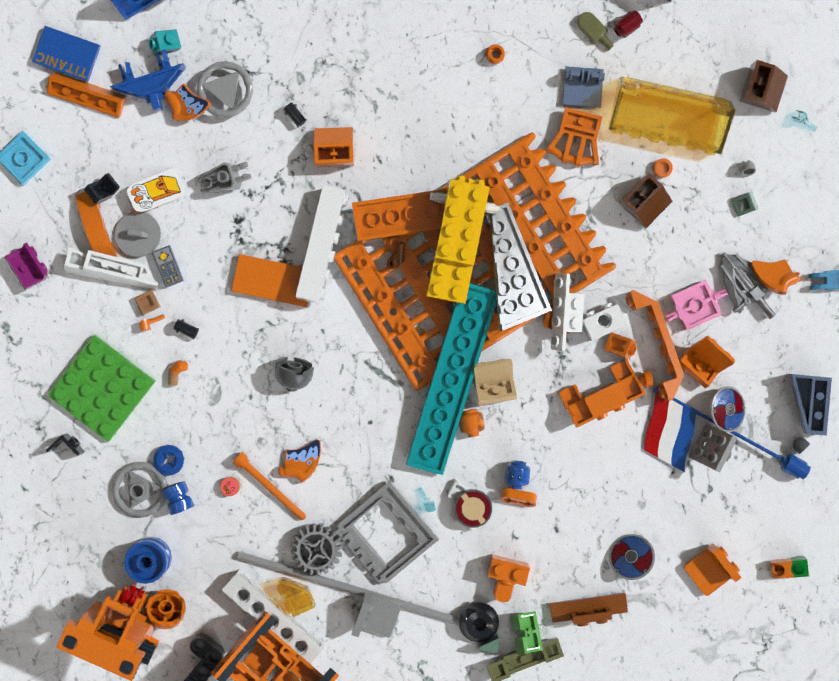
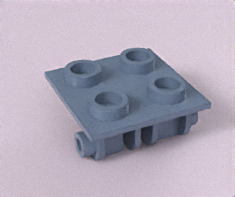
M566 66L563 105L601 108L602 86L605 79L604 69Z

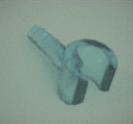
M796 110L799 112V117L792 116V120L804 123L815 131L817 127L807 119V113Z
M422 487L417 489L423 500L425 510L427 512L436 511L434 501L428 502Z

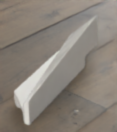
M72 248L68 250L64 264L65 272L152 290L158 289V282L155 281L146 264L88 250L87 254Z

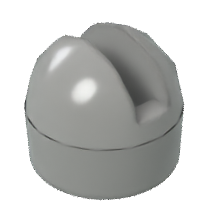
M747 160V162L742 161L739 166L740 173L744 177L751 176L756 172L755 165L750 160Z

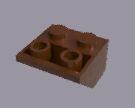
M756 60L750 66L740 102L776 113L788 75L776 65Z
M648 172L618 203L646 229L673 201L664 186Z

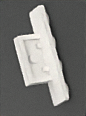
M556 273L554 280L555 288L550 343L551 349L557 351H565L566 332H582L584 294L569 293L570 274Z

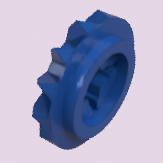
M164 445L155 452L153 463L159 473L169 476L181 470L185 458L182 451L176 446ZM166 455H168L169 457L174 455L176 456L172 460L173 465H171L170 463L163 465V463L166 460Z

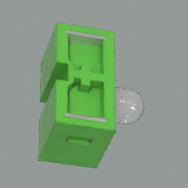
M536 611L511 615L513 632L517 631L518 638H515L517 654L542 651L543 647L540 636L546 635L548 629L544 624L538 625Z

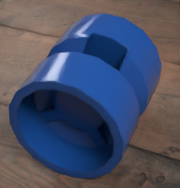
M185 481L161 490L164 499L170 501L168 504L170 515L194 507L192 498L186 495L189 490Z

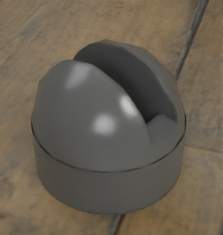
M800 437L793 442V448L798 454L802 453L810 445L806 439Z

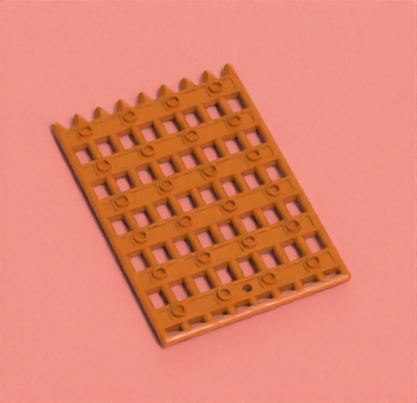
M531 132L461 176H465L468 179L477 175L480 180H484L485 186L490 187L489 196L493 200L490 203L497 206L509 203L535 270L543 281L541 283L543 290L548 289L554 299L556 273L571 274L580 269L585 279L571 288L569 287V293H577L616 268V264L614 262L600 264L599 260L606 252V247L590 248L589 243L596 236V231L580 232L579 227L585 221L586 215L582 213L571 216L569 214L570 209L576 203V199L573 197L559 198V194L566 187V183L564 181L549 182L548 179L555 172L556 166L540 167L538 163L546 154V151L543 148L530 151L528 147L536 137L535 133ZM509 155L515 165L499 174L494 164ZM519 171L525 181L509 190L504 180ZM446 184L440 189H447L448 184ZM530 188L535 197L519 206L514 196ZM540 204L545 214L529 222L524 213ZM550 220L555 230L540 239L534 229ZM484 221L477 248L480 254L476 256L473 267L485 260L490 270L476 279L471 274L470 283L479 286L495 276L490 225L487 227ZM440 229L423 232L428 241L413 251L406 241L418 233L381 238L385 245L370 255L363 245L371 240L359 242L356 240L335 253L334 261L416 391L431 383L436 366L434 359L439 356L442 347L441 345L429 352L424 342L439 333L443 338L445 337L451 318V313L446 306L454 302L427 296L430 279L426 273L432 270L433 261L422 267L416 258L430 248H433L434 252L436 251ZM560 236L565 246L550 255L544 245ZM396 242H405L404 262L395 269L385 267L379 271L373 261L389 251L393 255L396 252ZM570 252L575 263L560 271L555 261ZM346 255L353 264L349 268L342 259ZM400 268L405 278L389 287L384 277ZM358 272L363 282L358 284L352 274ZM410 284L416 294L399 304L394 293ZM368 288L373 297L370 300L363 293V290ZM553 299L548 301L551 308H553ZM420 300L426 310L409 320L404 310ZM376 304L383 313L379 317L373 309V306ZM392 308L397 310V314L394 316L390 314ZM498 310L494 311L487 332L488 339L485 340L482 351L537 317L499 332ZM431 317L435 327L419 336L414 326ZM388 321L393 331L388 333L383 323ZM396 337L399 338L403 345L400 349L397 348L393 341ZM406 353H408L413 361L410 365L407 364L403 357ZM417 369L423 377L421 381H418L413 373Z

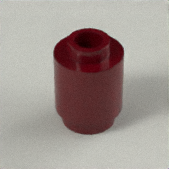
M636 10L629 11L614 22V32L618 37L626 38L640 28L643 19Z

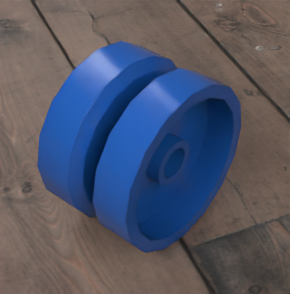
M143 538L127 551L124 560L125 571L131 579L138 583H153L161 578L171 566V550L160 538Z

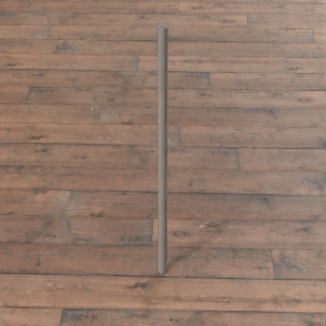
M241 551L238 554L237 559L363 597L367 591L402 604L401 608L456 625L458 623L459 617L324 576H318L314 573L310 575L307 571L302 572L300 569Z

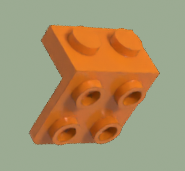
M705 336L688 347L679 359L681 367L704 388L710 386L718 373L735 363V359L730 353L725 351L709 336Z
M714 544L709 545L684 565V570L705 596L712 594L730 579L737 582L742 578L738 573L740 569L733 561L730 563L726 558L728 556L727 552L721 546L718 548Z

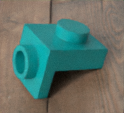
M177 29L155 31L149 37V47L153 51L154 56L156 52L160 54L163 50L177 51L181 49Z

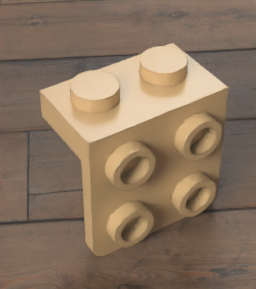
M511 359L481 362L473 366L479 405L517 399Z

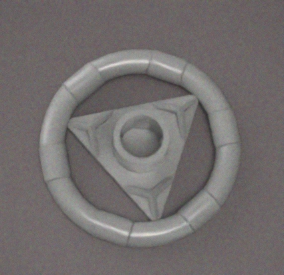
M221 61L208 66L200 75L197 84V95L199 97L207 99L204 92L205 87L231 109H217L211 105L207 111L219 117H232L241 113L250 104L253 95V83L250 75L243 67L234 62ZM224 68L236 71L205 83L209 76L218 69ZM240 74L246 86V94L239 105L234 108Z
M134 462L124 466L117 473L113 481L112 494L115 503L124 513L133 517H147L156 513L164 505L166 500L162 491L156 504L151 508L134 510L132 508L158 491L167 488L168 484L165 476L159 473L154 465L147 462ZM146 469L151 471L161 486L132 472V470ZM127 473L129 507L125 504L119 492L120 484Z

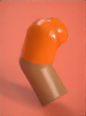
M178 360L169 368L168 385H178V374L188 370V363L186 361Z

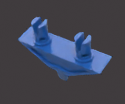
M163 50V61L157 52L155 53L160 68L159 71L134 78L130 62H125L126 71L121 64L118 65L123 81L109 87L114 91L145 99L147 103H152L153 109L156 112L161 111L163 107L160 99L164 98L163 95L186 69V66L183 63L171 66L167 51Z

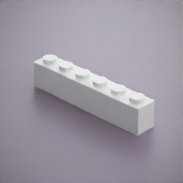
M327 185L322 187L295 296L297 299L319 304L320 300L325 298L326 289L323 287L325 281H329L331 270H328L329 262L333 263L335 252L332 250L334 244H338L340 233H337L339 225L342 226L344 215L341 213L343 207H347L349 199L344 189Z

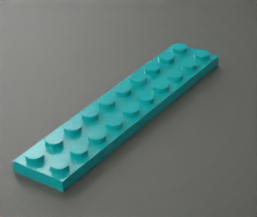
M470 283L466 304L455 302L406 460L407 466L443 475L474 377L473 366L478 364L497 304L495 290Z

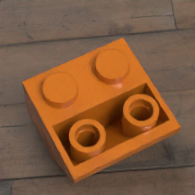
M353 127L315 128L314 164L316 167L354 166Z

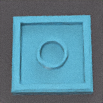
M24 131L18 134L0 152V163L21 185H25L51 160Z

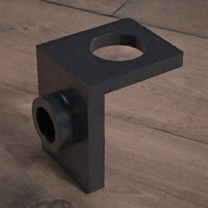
M68 433L61 435L46 450L47 453L54 451L64 442L77 456L85 452L79 446L80 442L74 436L71 437Z

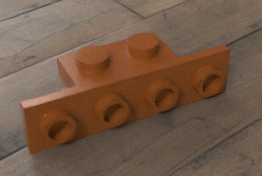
M626 593L550 603L552 623L572 620L574 625L577 624L580 627L587 626L590 622L604 624L608 622L607 620L612 619L613 614L628 612Z

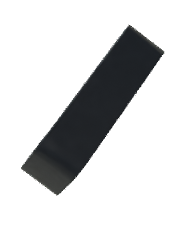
M205 633L197 634L190 643V650L201 660L184 681H207L212 675L213 669L225 656L222 646ZM196 641H203L205 646L203 648L198 647ZM216 652L220 658L217 660L213 659L211 653ZM199 668H205L207 674H201Z

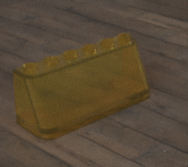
M619 77L608 128L612 133L619 135L627 133L633 138L640 139L645 137L655 143L663 141L673 147H678V145L686 146V149L691 151H697V149L704 150L709 155L722 154L736 109L731 101L724 98L634 78Z

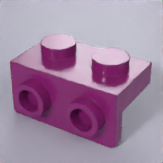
M27 242L23 244L22 248L5 256V260L25 290L46 280L48 273L43 262L40 263L37 259L38 255L34 247H30Z

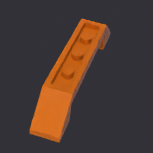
M634 290L626 293L627 306L632 311L644 307L648 309L646 314L649 321L653 323V334L660 342L659 350L661 356L666 359L667 373L672 376V379L658 383V393L661 399L664 398V401H671L674 399L684 373L661 308L657 301Z

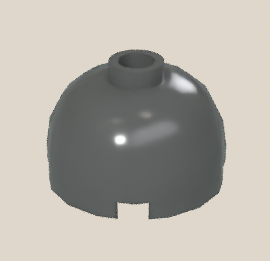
M288 357L279 358L276 361L275 377L286 390L291 392L306 387L312 380L314 367H312L311 362L294 357V361L288 360Z

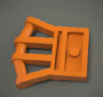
M565 107L559 132L546 149V152L560 159L561 163L566 164L569 162L577 167L587 164L599 165L597 137L602 116ZM566 134L568 138L563 153L555 145L562 135ZM573 136L581 138L577 156L569 155ZM586 140L591 141L592 156L582 157Z

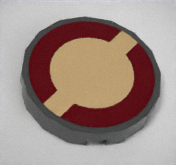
M468 489L456 498L454 513L458 521L464 526L477 528L484 525L490 519L492 503L483 491Z

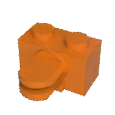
M491 554L487 575L496 579L493 593L499 602H508L511 599L515 584L526 586L530 571L528 563Z

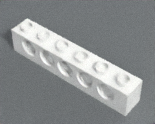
M240 569L223 587V595L229 601L233 600L237 603L238 609L244 614L248 613L252 617L253 622L263 611L275 616L277 622L270 629L310 664L324 650L325 645ZM239 590H246L248 597H241ZM258 602L263 606V609L258 611L253 607V604ZM288 628L292 634L285 636L282 633V629ZM302 641L306 647L300 649L296 646V642Z

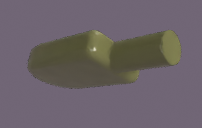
M583 12L579 15L577 19L579 29L592 43L595 44L600 41L609 51L614 45L605 36L608 32L607 28L590 12Z

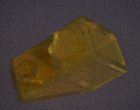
M281 577L278 580V592L280 595H284L286 600L284 602L285 608L288 613L291 612L293 617L315 608L316 603L308 586L286 577Z

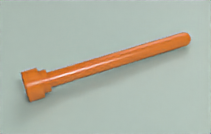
M242 451L232 463L237 468H244L300 520H304L306 514L249 463L248 456Z

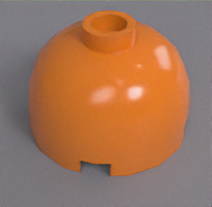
M164 589L157 591V594L148 599L146 605L147 617L150 623L162 630L178 626L186 612L184 598L174 590Z

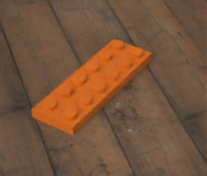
M447 189L353 202L352 208L357 241L439 230L444 204L429 199L431 192L446 194Z

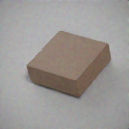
M149 290L134 298L142 315H146L161 307L153 290Z

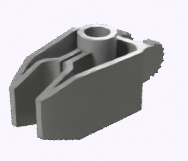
M224 162L205 172L197 181L200 183L211 182L209 186L200 189V191L218 193L240 189L241 182L252 178L251 174L239 176L238 173L239 170L246 169L248 163L243 162L234 165Z

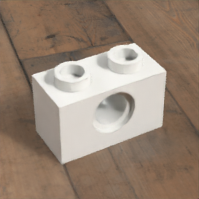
M610 302L601 306L602 310L597 313L593 310L583 315L582 326L589 341L596 340L627 325L618 304L612 305ZM601 315L607 318L605 326H601L598 323Z

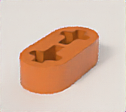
M504 488L501 490L500 500L507 504L535 507L537 495L532 492Z

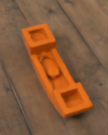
M86 192L75 195L80 217L92 250L118 257L101 215L100 204H95Z

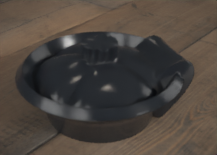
M473 601L459 611V628L468 640L478 643L485 642L496 634L499 627V617L490 605Z

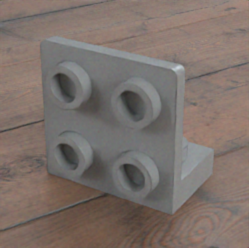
M366 591L351 635L359 637L361 630H368L389 638L402 604Z

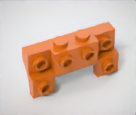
M628 359L609 367L615 379L614 382L584 397L581 396L576 384L558 392L576 428L596 418L598 421L608 416V412L612 410L618 412L625 408V404L646 394Z

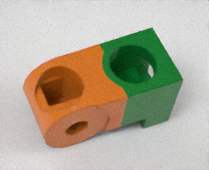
M805 556L770 561L772 578L809 576L808 561Z

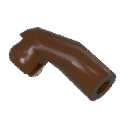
M396 242V252L387 260V267L390 269H395L404 262L405 242Z

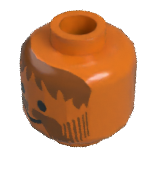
M477 409L464 410L459 422L461 433L468 434V437L480 436L479 432L485 429L482 412L477 411Z

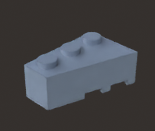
M789 374L803 432L827 436L832 378Z

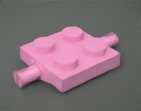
M703 280L670 295L675 311L666 314L665 318H668L666 319L668 322L679 318L685 330L692 329L722 315L718 306V299L727 296L728 293L725 292V288L714 293L707 280Z

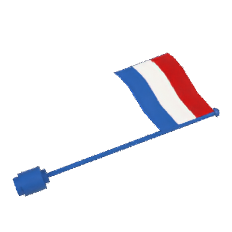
M655 386L653 388L655 393L653 413L645 434L644 450L685 472V461L694 434L696 414L713 424L714 422L712 418L676 398L671 401H664V398L661 399L658 393V386ZM736 431L730 432L780 460L781 470L797 479H805L809 474L811 466L797 456L790 453L781 457Z

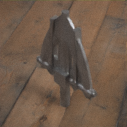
M723 252L721 254L722 265L719 268L723 273L726 290L734 305L733 312L740 314L744 310V306L751 305L750 302H756L769 319L773 318L776 314L762 298L765 295L764 293L768 291V288L762 284L753 272L750 265L751 262L741 258L738 253L729 255ZM745 272L751 275V277L754 279V282L750 280V278L745 274ZM735 278L744 290H740V288L736 284Z

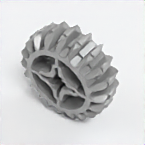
M313 523L312 529H310L309 525H306V532L300 529L298 532L301 536H294V539L298 542L294 541L291 543V546L296 547L291 550V554H297L292 560H299L296 566L299 568L303 565L302 572H306L307 568L310 569V575L316 570L319 576L321 569L327 574V566L333 570L335 568L333 563L338 564L340 561L336 557L342 556V553L337 550L342 549L343 546L336 544L341 541V538H333L337 532L333 531L330 534V526L323 530V523L320 524L319 529H317L316 523ZM310 535H321L317 541L305 539ZM326 538L331 543L332 554L328 553V550L324 547ZM321 542L319 550L322 551H317L312 557L314 550L312 547H316ZM302 544L309 551L308 559L302 554ZM317 557L328 559L320 564L312 563Z

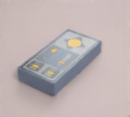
M170 245L152 252L165 288L184 281Z

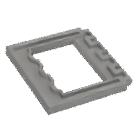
M390 480L337 524L338 529L336 530V536L341 538L342 543L347 539L350 540L345 546L354 557L361 553L362 556L357 560L367 572L371 568L374 569L369 575L378 585L383 581L388 583L439 540ZM381 500L418 542L417 545L390 567H388L353 525Z

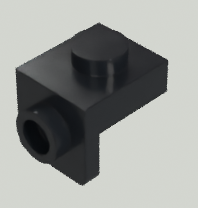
M107 173L99 181L88 184L84 191L95 204L112 198L120 186Z

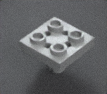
M705 424L689 458L720 473L725 462L731 458V450L737 437Z

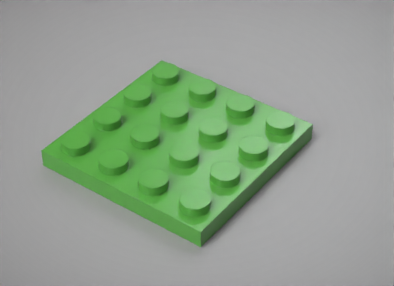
M93 335L47 396L107 442H110L156 380L100 337Z

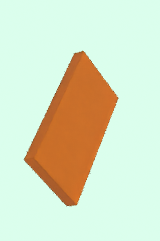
M239 254L232 292L307 307L308 301L295 297L303 267Z

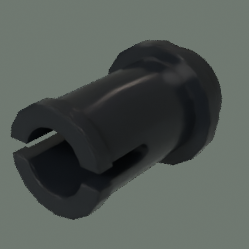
M291 102L283 109L285 111L284 114L292 119L297 128L307 121L297 109V104Z
M178 319L173 328L176 330V333L180 332L193 340L199 332V328L184 322V319Z

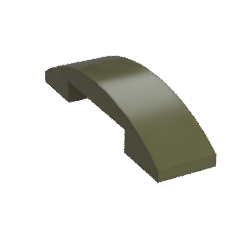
M558 638L541 641L542 651L517 654V650L486 664L491 681H502L511 677V674L526 668L564 657Z

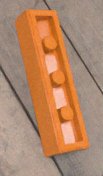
M57 72L52 73L48 78L47 94L120 118L126 101V95Z

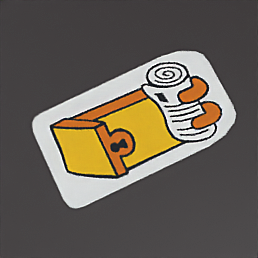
M171 168L135 182L129 186L127 194L133 208L138 212H144L185 196L186 189L177 170Z

